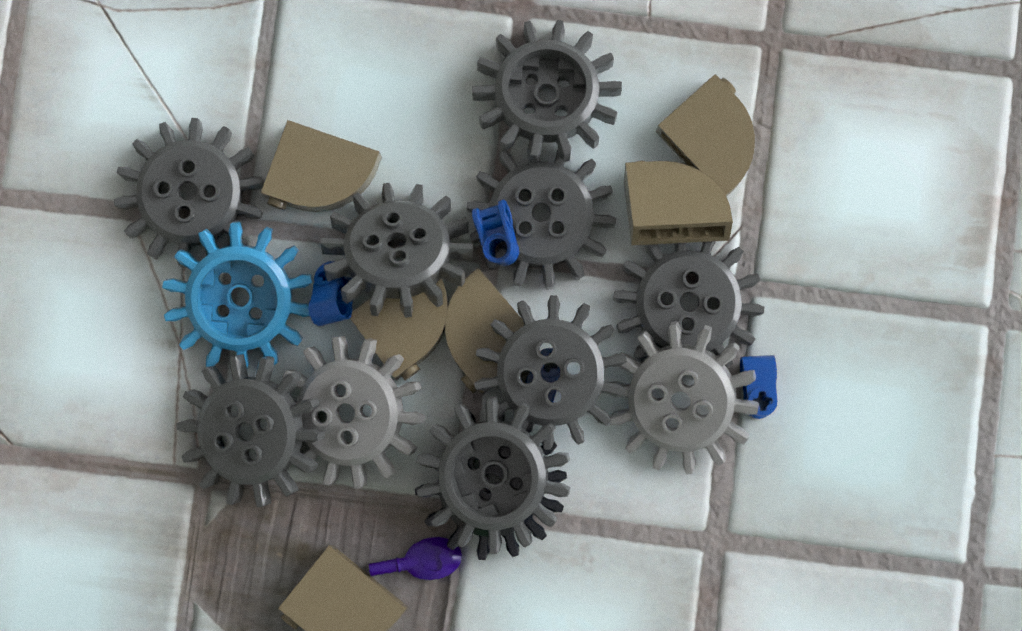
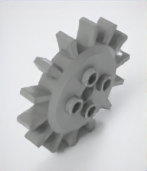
M678 321L671 322L667 333L670 346L661 349L657 347L653 337L646 330L639 334L638 341L648 357L642 363L636 361L630 355L620 352V354L626 355L627 362L620 367L633 375L631 383L608 382L619 384L626 389L624 397L628 398L629 408L617 410L611 414L610 426L633 421L639 431L630 437L625 449L631 453L639 449L641 444L647 439L657 445L658 450L653 457V468L656 470H660L665 464L667 453L670 450L682 452L684 471L686 474H693L696 465L694 451L704 447L709 452L711 459L720 466L725 462L726 456L716 440L723 433L743 445L748 440L749 434L742 427L732 423L731 419L735 412L746 415L758 413L759 403L752 400L737 399L735 390L737 387L747 386L754 382L756 374L754 370L743 371L736 375L730 374L725 365L736 357L739 346L735 342L726 346L717 357L706 350V346L711 339L712 327L705 325L698 333L697 343L694 346L682 344L681 327ZM684 375H691L694 378V384H684L682 377ZM655 388L663 390L664 397L655 398L652 390ZM676 392L686 393L690 397V405L686 408L676 407L672 402V395ZM697 406H707L709 413L706 415L699 414ZM667 419H676L679 426L676 428L669 427Z
M345 336L332 338L335 358L333 362L326 363L315 346L308 347L303 351L306 360L313 367L314 372L308 378L300 373L302 377L296 387L301 391L295 403L297 405L305 399L318 398L320 405L312 412L301 415L303 428H316L325 431L324 439L312 443L306 442L309 448L303 454L314 461L318 456L328 461L323 475V484L327 486L337 481L341 465L351 467L352 482L355 489L367 486L365 463L371 460L385 479L391 477L397 472L385 452L393 446L402 454L411 455L418 448L410 440L400 436L399 432L402 423L413 426L425 422L426 415L417 411H403L402 397L413 395L422 388L420 382H407L397 387L391 375L400 368L404 358L400 354L394 355L387 359L382 368L373 364L372 358L376 351L377 340L372 338L364 340L358 359L349 358L348 344ZM287 370L282 377L284 378L289 373L296 372V370ZM339 384L346 388L344 396H340L337 392ZM344 403L351 405L354 409L355 415L351 422H346L340 417L339 410ZM365 404L369 405L372 409L369 417L363 413V406ZM321 410L327 414L326 422L319 420L318 414ZM345 431L352 433L353 440L351 443L344 439Z

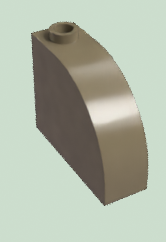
M714 74L658 125L656 133L686 165L694 167L712 178L727 197L738 186L750 167L755 148V134L748 111L734 94L736 92L734 86L726 78L720 79Z
M287 120L261 194L268 199V205L281 210H285L287 206L308 212L335 210L352 202L353 195L357 192L362 194L375 177L382 157L380 151Z
M636 161L625 163L624 189L631 245L729 241L733 223L730 204L720 186L707 174L694 167L670 161Z
M479 268L465 279L462 287L458 286L449 302L445 318V334L449 350L454 361L465 374L461 381L472 393L477 391L475 390V382L482 378L497 376L498 364L492 361H483L477 357V349L489 348L495 352H501L506 344V340L495 333L490 324L494 319L502 321L512 332H516L524 326L522 318ZM478 390V391H479L482 395H484V394H485L487 391H489V390H486V391Z
M442 279L436 283L443 295V305L438 308L423 292L412 296L414 305L412 317H404L400 309V298H386L378 317L371 315L370 299L352 311L350 319L365 339L372 338L377 340L375 353L383 364L394 355L400 354L404 358L400 368L392 374L396 381L401 377L406 381L420 370L418 364L435 350L444 335L445 318L449 304Z
M329 545L278 609L284 613L281 618L294 629L300 626L305 631H387L403 615L408 606L334 545Z

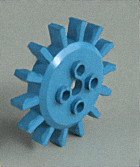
M240 221L230 224V245L219 248L216 244L213 234L208 229H205L198 233L200 242L208 254L205 258L199 261L189 252L182 249L177 251L174 256L181 265L190 269L192 273L188 281H181L176 278L163 281L162 288L170 292L185 294L186 305L172 308L164 314L165 321L176 322L182 318L189 317L194 330L186 334L181 340L179 346L183 350L192 347L201 337L212 343L211 351L206 356V367L215 366L220 360L222 350L227 349L235 351L236 355L244 354L248 369L250 363L248 350L257 347L261 349L264 357H274L275 365L278 363L279 358L270 340L279 334L289 343L298 346L303 339L297 330L286 324L289 314L310 317L309 304L294 302L292 290L307 287L314 281L312 274H301L294 278L288 277L283 267L295 259L299 250L294 245L285 249L278 258H274L266 252V247L272 239L273 231L269 227L264 228L258 235L255 247L243 245V229ZM226 272L230 274L231 282L229 284L221 282V273ZM253 276H262L264 284L260 287L255 286L252 281ZM240 287L247 290L249 293L248 303L245 305L235 304L231 299L233 289ZM226 305L229 308V315H220L218 307ZM254 307L262 311V316L258 319L253 318L250 314V310Z

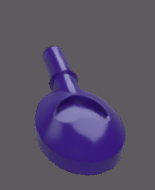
M430 537L413 544L408 549L405 557L369 563V572L372 577L394 572L400 573L407 570L411 575L419 579L436 580L452 574L459 567L462 552L459 546L454 550L448 548L447 538Z

